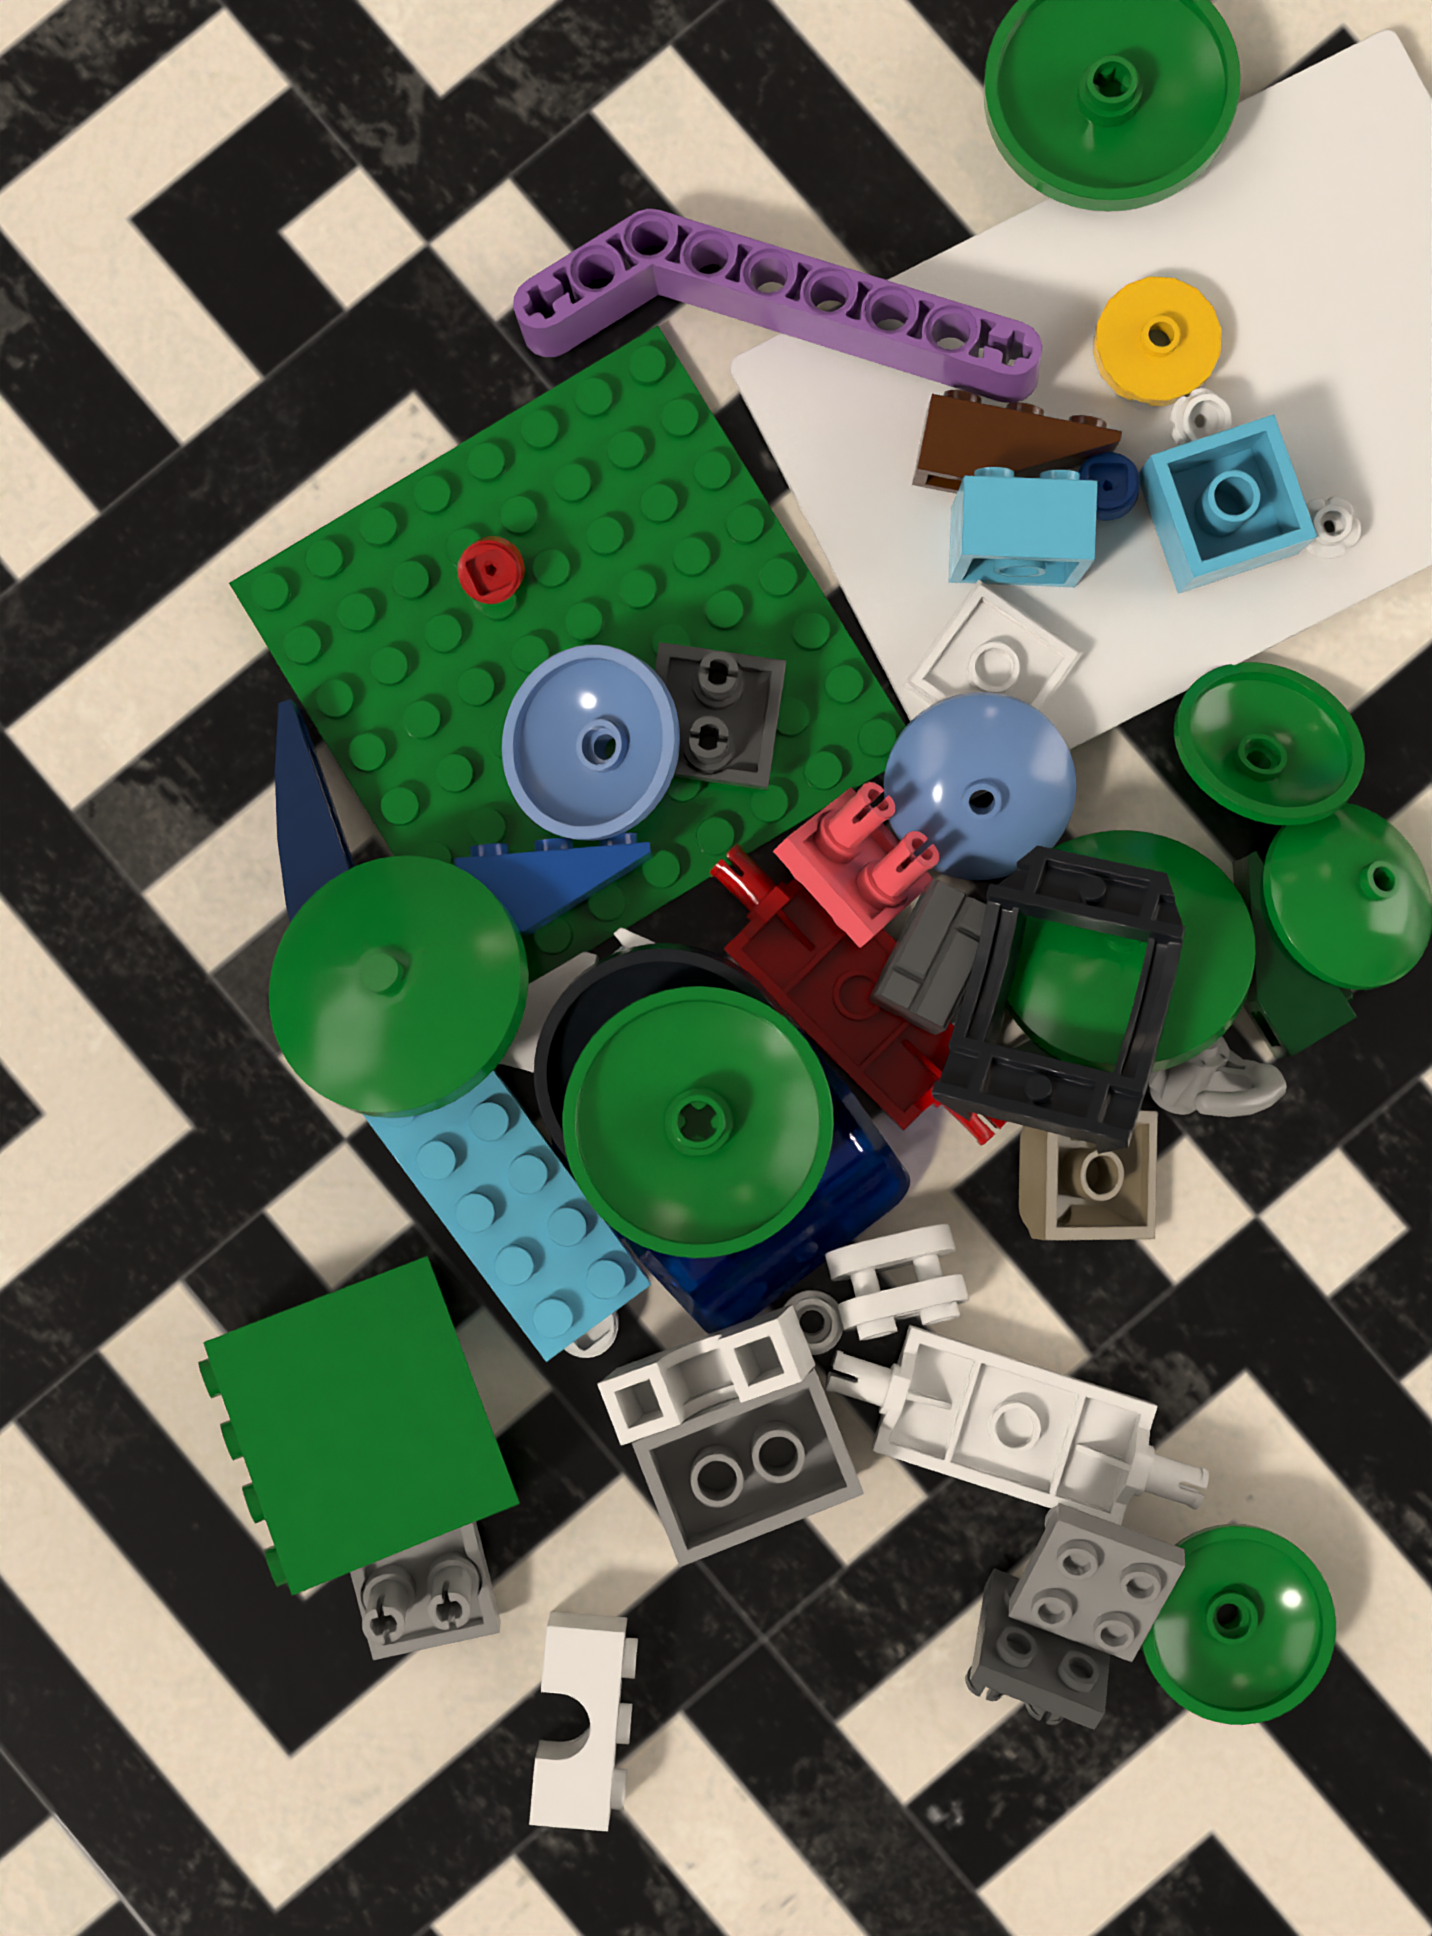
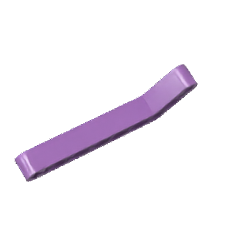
M656 209L637 211L532 276L518 287L513 302V308L527 347L533 353L543 357H556L568 352L652 298L661 295L1004 403L1023 401L1033 393L1038 384L1043 347L1040 336L1034 328L1021 321ZM661 246L664 248V250L655 255L641 254L648 247ZM710 264H718L724 267L712 274L699 272L701 268ZM598 279L611 280L607 286L600 289L587 287L591 282ZM769 282L783 285L781 289L771 293L758 290L761 285ZM571 297H574V304L571 303ZM829 300L838 301L844 305L838 310L831 312L816 308L822 302ZM887 319H895L904 324L899 329L891 331L883 330L876 326L879 322ZM945 338H957L964 345L950 350L938 346L937 342ZM979 348L984 349L983 358H978ZM1010 359L1016 360L1013 366L1008 365Z

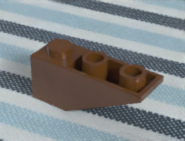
M948 390L944 392L943 396L932 394L925 415L912 485L957 494L964 475L974 476L975 470L985 467L1011 469L1014 471V477L1040 478V473L1044 471L1069 470L1081 466L1092 456L1105 452H1114L1121 441L1122 431L1106 428L1107 423L1104 420L1093 416L1073 415L1069 417V421L1044 416L1042 408L1028 403H1009L1006 408L981 403V397L962 390Z

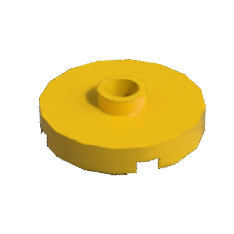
M1149 276L1126 284L1108 300L1095 327L1093 356L1100 376L1117 395L1130 401L1135 399L1141 403H1149L1148 406L1165 407L1175 403L1182 396H1190L1191 391L1199 389L1206 383L1221 354L1222 329L1214 307L1197 288L1176 278ZM1153 330L1164 332L1168 336L1169 345L1165 347L1154 345L1149 339V332Z

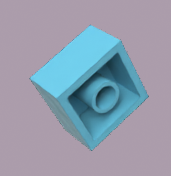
M1274 414L1153 454L1139 471L1140 486L1178 594L1297 555L1317 538Z
M985 467L975 470L974 476L964 475L951 506L948 583L976 584L980 580L984 584L1075 588L1095 560L1097 481L1079 480L1080 474L1071 470H1048L1040 473V478L1014 477V471L1011 469Z

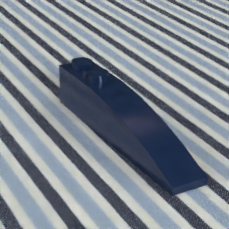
M289 699L278 703L275 796L279 858L285 903L291 923L301 907L316 891L341 873L355 867V863L302 709Z

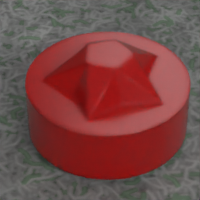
M487 536L476 540L463 552L458 563V578L462 588L470 597L486 604H496L510 598L519 588L524 578L525 567L522 555L511 542L501 537Z

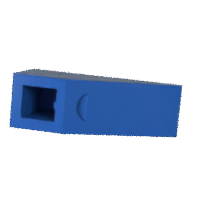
M621 833L614 837L598 840L599 846L573 848V840L571 838H552L534 841L535 852L509 854L508 844L505 843L475 845L470 847V857L454 859L455 866L478 879L502 902L512 916L522 936L533 934L652 858L650 842L637 843V833Z

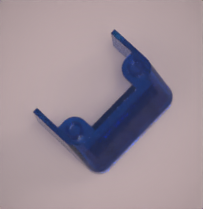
M799 1028L797 1030L811 1046L825 1073L832 1099L834 1121L832 1145L826 1168L816 1190L802 1210L780 1231L763 1242L739 1252L717 1257L688 1258L672 1256L643 1247L623 1236L641 1263L708 1334L752 1319L826 1261L825 1254L847 1245L898 1205L910 1186L909 1173L853 1092Z

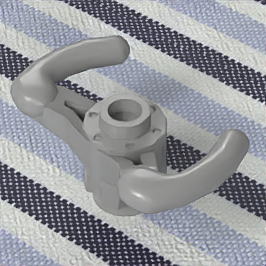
M1222 1036L1196 1057L1177 1066L1151 1073L1148 1082L1153 1100L1166 1111L1185 1115L1198 1110L1199 1113L1204 1115L1222 1117L1252 1115L1265 1110L1283 1097L1287 1088L1286 1081L1278 1068L1271 1064L1243 1060L1229 1049Z

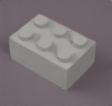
M815 1366L799 1383L742 1403L739 1397L715 1404L688 1417L681 1425L632 1442L679 1567L864 1494Z

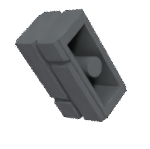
M933 879L923 888L868 1000L872 1004L895 1016L904 1018L905 1021L930 1034L937 1035L945 1031L949 1023L955 1026L972 971L987 905L974 898L967 897L965 893L940 880Z

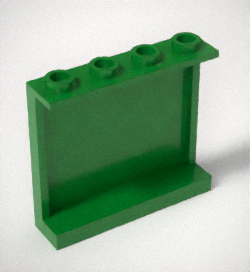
M428 1256L203 1342L208 1358L198 1362L202 1379L211 1399L222 1395L230 1420L220 1423L226 1447L233 1461L244 1458L252 1481L242 1486L248 1510L255 1524L263 1520L266 1521L274 1543L273 1546L264 1549L269 1570L277 1587L288 1583L291 1595L299 1594L322 1583L520 1504Z

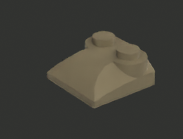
M1140 1110L1129 1147L1101 1154L1097 1153L1096 1144L1023 1126L1020 1135L1019 1212L1022 1221L1029 1230L1031 1238L1040 1240L1155 1239L1158 1111Z

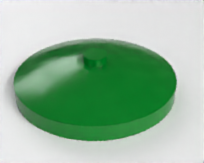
M1018 0L1002 20L989 49L983 90L986 120L991 136L1007 164L1020 178L1043 195L1060 203L1091 211L1110 212L1142 208L1160 202L1187 187L1215 159L1228 136L1236 113L1241 84L1240 62L1232 34L1221 14L1209 0Z
M1133 830L1096 832L1079 836L1052 848L1167 873L1186 934L1167 1018L1151 1073L1182 1064L1212 1046L1232 1025L1241 1011L1248 995L1255 964V935L1252 920L1241 894L1232 881L1217 865L1195 849L1174 839L1149 832ZM1027 916L1018 963L1006 1008L1021 1030L1049 1054L1062 1061L1114 1073L1132 1011L1147 943Z
M404 855L375 859L357 865L327 882L309 898L292 919L278 946L269 983L270 1017L278 1045L294 1072L309 1087L343 1108L356 1113L383 1118L410 1117L440 1109L455 1102L478 1086L496 1068L511 1046L523 1018L528 994L529 972L524 943L516 923L502 902L478 879L453 864L424 856Z
M704 986L681 987L649 995L627 1006L608 1020L591 1038L574 1066L565 1094L562 1117L563 1139L570 1169L578 1187L597 1214L613 1229L643 1247L659 1253L688 1258H709L739 1252L763 1242L786 1226L806 1205L823 1176L831 1150L834 1126L832 1099L825 1073L811 1046L796 1027L777 1011L750 996L727 989Z

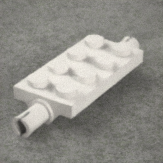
M912 1325L908 1327L897 1364L894 1363L891 1368L843 1354L839 1350L835 1352L831 1363L833 1370L855 1376V1378H849L829 1371L825 1391H834L879 1406L881 1417L871 1445L874 1452L1048 1508H1053L1061 1503L1120 1526L1126 1507L1134 1495L1141 1496L1144 1491L1188 1505L1192 1509H1198L1203 1501L1204 1495L1197 1493V1489L1179 1483L1185 1482L1207 1489L1209 1480L1208 1469L1198 1468L1155 1454L1154 1447L1149 1445L1150 1429L1157 1410V1405L1152 1402Z

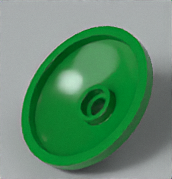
M1240 662L1236 665L1228 664L1215 668L1198 678L1190 686L1175 716L1174 739L1176 748L1191 778L1216 802L1241 816L1255 821L1292 826L1324 819L1339 810L1349 800L1363 774L1365 763L1364 745L1358 727L1347 709L1323 686L1307 676L1285 667L1261 662Z
M1345 803L1332 815L1316 822L1303 825H1283L1273 838L1266 855L1263 872L1265 903L1272 925L1281 942L1294 959L1306 970L1334 986L1352 990H1368L1396 981L1407 974L1418 963L1428 945L1432 931L1431 888L1416 852L1392 824L1366 808Z
M1246 1524L1216 1525L1194 1532L1176 1543L1175 1546L1184 1549L1185 1568L1141 1645L1146 1663L1155 1679L1166 1693L1183 1708L1204 1719L1229 1725L1256 1724L1279 1717L1292 1710L1319 1684L1330 1663L1336 1638L1335 1608L1328 1585L1321 1572L1312 1560L1292 1542L1281 1535L1257 1526ZM1229 1603L1236 1605L1237 1613L1231 1622L1222 1624L1217 1621V1612L1221 1606Z

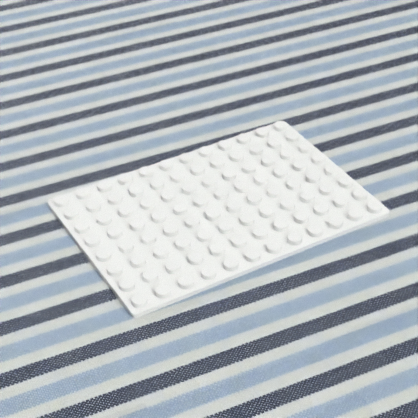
M1382 30L1239 102L1228 136L1212 163L1187 187L1160 202L1137 209L1106 212L1076 208L1049 198L888 279L891 282L1018 320L1033 327L1039 334L1043 346L1038 384L1030 396L1019 402L1042 408L1044 416L1069 421V417L1073 415H1087L1104 420L1107 423L1106 428L1122 431L1121 441L1114 452L1129 458L1135 464L1138 472L1151 455L1179 446L1172 436L1174 423L1170 421V412L1174 403L1165 407L1148 406L1149 403H1141L1135 399L1130 401L1117 395L1100 376L1093 356L1095 327L1108 300L1126 284L1153 276L1176 278L1197 288L1214 307L1222 329L1220 357L1210 377L1200 388L1214 391L1228 404L1232 415L1230 429L1274 414L1305 503L1307 504L1316 498H1321L1325 501L1333 496L1345 499L1354 509L1353 517L1357 518L1360 522L1361 531L1358 541L1355 545L1346 547V552L1338 558H1320L1309 553L1304 548L1297 555L1178 594L1140 486L1138 500L1129 513L1115 520L1104 521L1096 519L1095 560L1075 588L986 584L1083 653L1041 711L1059 730L1069 750L1187 691L1205 673L1224 665H1236L1432 566V99L1398 35L1392 30ZM839 304L827 311L831 312L838 310L844 305ZM887 319L879 322L876 326L883 330L891 331L899 329L904 324L895 319ZM1160 330L1149 332V339L1154 345L1158 347L1169 345L1168 336ZM781 333L734 357L730 364V374L911 722L919 713L931 705L903 685L975 585L971 583H948L951 506L956 494L912 485L925 415L931 395L943 396L945 391L961 389ZM945 338L937 342V345L944 349L953 350L962 347L964 343L957 338ZM979 348L978 358H983V348ZM1010 359L1008 365L1013 366L1016 360ZM978 395L981 397V403L1003 408H1006L1007 404H1009ZM1202 415L1195 417L1194 422L1197 427L1204 425V417ZM1081 466L1069 470L1078 472ZM1330 521L1324 522V530L1333 532L1334 524ZM978 790L971 795L969 801L989 791Z

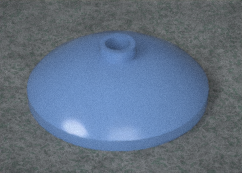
M603 645L573 647L553 655L539 665L526 678L513 698L502 735L504 772L510 790L519 806L535 823L545 830L562 837L593 841L614 837L628 831L645 819L666 793L674 776L680 750L678 714L672 696L663 680L647 663L626 651ZM614 738L616 742L615 752L608 759L605 753L606 745Z
M970 692L955 695L931 705L919 713L903 729L894 743L887 760L884 773V799L890 795L895 803V813L889 821L900 841L911 831H919L928 838L914 852L916 857L921 855L932 844L935 845L939 852V861L932 868L933 870L964 880H992L1012 874L1017 870L1016 862L1037 845L1052 848L1065 831L1073 812L1076 799V773L1070 750L1063 736L1043 713L1030 704L1008 695L993 692ZM978 790H987L994 796L992 803L984 808L974 807L969 802V799Z

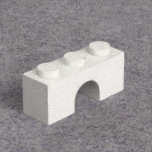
M791 1304L618 1367L597 1385L622 1446L681 1425L688 1417L715 1404L739 1397L742 1403L799 1383L813 1369L815 1362Z
M555 1611L550 1613L546 1627L541 1692L565 1694L578 1700L588 1713L590 1725L582 1735L570 1741H539L534 1765L529 1825L608 1832L611 1809L623 1810L627 1769L614 1767L616 1744H629L632 1704L620 1703L622 1678L635 1679L638 1646L637 1638H626L627 1618Z

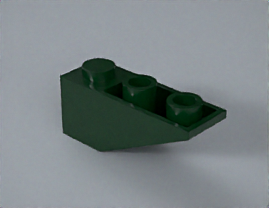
M1254 851L1232 862L1234 886L1241 894L1247 906L1255 935L1256 955L1254 971L1243 1006L1275 1058L1292 1057L1357 1017L1349 1002L1353 1001V993L1351 989L1334 986L1314 976L1297 962L1285 948L1272 925L1265 903L1263 891L1265 859L1261 860L1257 852Z

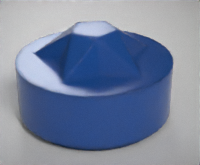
M1105 452L1088 458L1078 470L1080 474L1079 480L1097 481L1096 519L1104 521L1115 520L1123 517L1133 509L1139 497L1140 475L1135 464L1129 458L1119 453Z

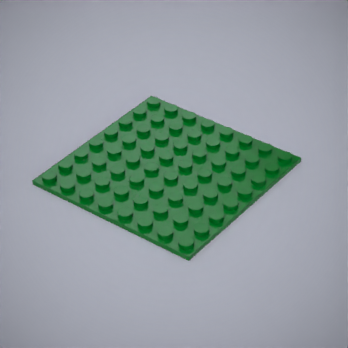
M658 325L229 583L393 855L424 856L455 865L454 858L470 857V847L475 845L505 843L508 844L509 854L535 852L534 841L566 838L545 830L522 810L510 790L502 761V735L513 698L526 678L553 655L577 646H610L638 657L655 671L659 642L786 660L768 790L673 777L666 793L655 809L636 826L624 832L637 833V843L650 842L652 858L533 934L521 936L527 955L528 984L577 955L593 950L614 937V933L620 928L627 929L713 877L709 872L721 859L731 866L732 863L726 858V854L738 843L743 847L742 850L749 855L820 812L850 787L856 790L884 773L891 749L906 727ZM487 536L501 537L511 542L522 555L525 567L524 578L519 588L510 598L496 604L482 603L470 597L462 588L458 578V563L463 552L473 542ZM614 738L606 745L605 753L608 759L615 752L616 742ZM572 839L573 848L599 846L598 840Z

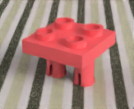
M871 782L863 784L857 793L850 787L790 834L773 851L789 869L793 877L803 884L829 913L836 925L845 931L859 948L866 944L921 894L923 888L933 880L927 870L932 869L939 861V852L934 844L918 857L914 855V852L928 840L921 832L911 831L900 842L885 826L883 822L890 819L895 813V803L889 795L877 807L872 808L870 806L871 803L885 790L880 785Z

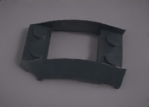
M1037 845L1016 862L1017 870L998 885H989L986 894L988 902L972 971L948 1044L950 1051L940 1080L935 1081L932 1095L934 1099L970 1121L972 1113L1096 1144L1098 1154L1128 1148L1167 1018L1186 934L1185 926L1182 924L1167 873ZM1027 916L1147 943L1132 1011L1114 1073L996 1044L1018 963Z

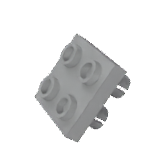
M1059 1503L1046 1514L1045 1531L1009 1599L1008 1617L1132 1662L1185 1568L1184 1549Z
M476 1522L350 1572L362 1616V1630L368 1639L373 1660L500 1633L501 1620Z

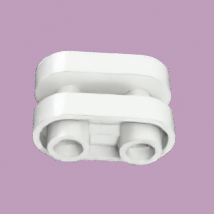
M949 1224L932 1225L844 1246L825 1254L831 1280L842 1281L851 1279L856 1297L838 1304L844 1331L857 1330L860 1340H869L897 1332L895 1321L920 1315L922 1325H931L960 1316L958 1305L969 1301L963 1274L943 1276L938 1259L956 1251ZM914 1265L917 1283L883 1291L880 1290L876 1273Z

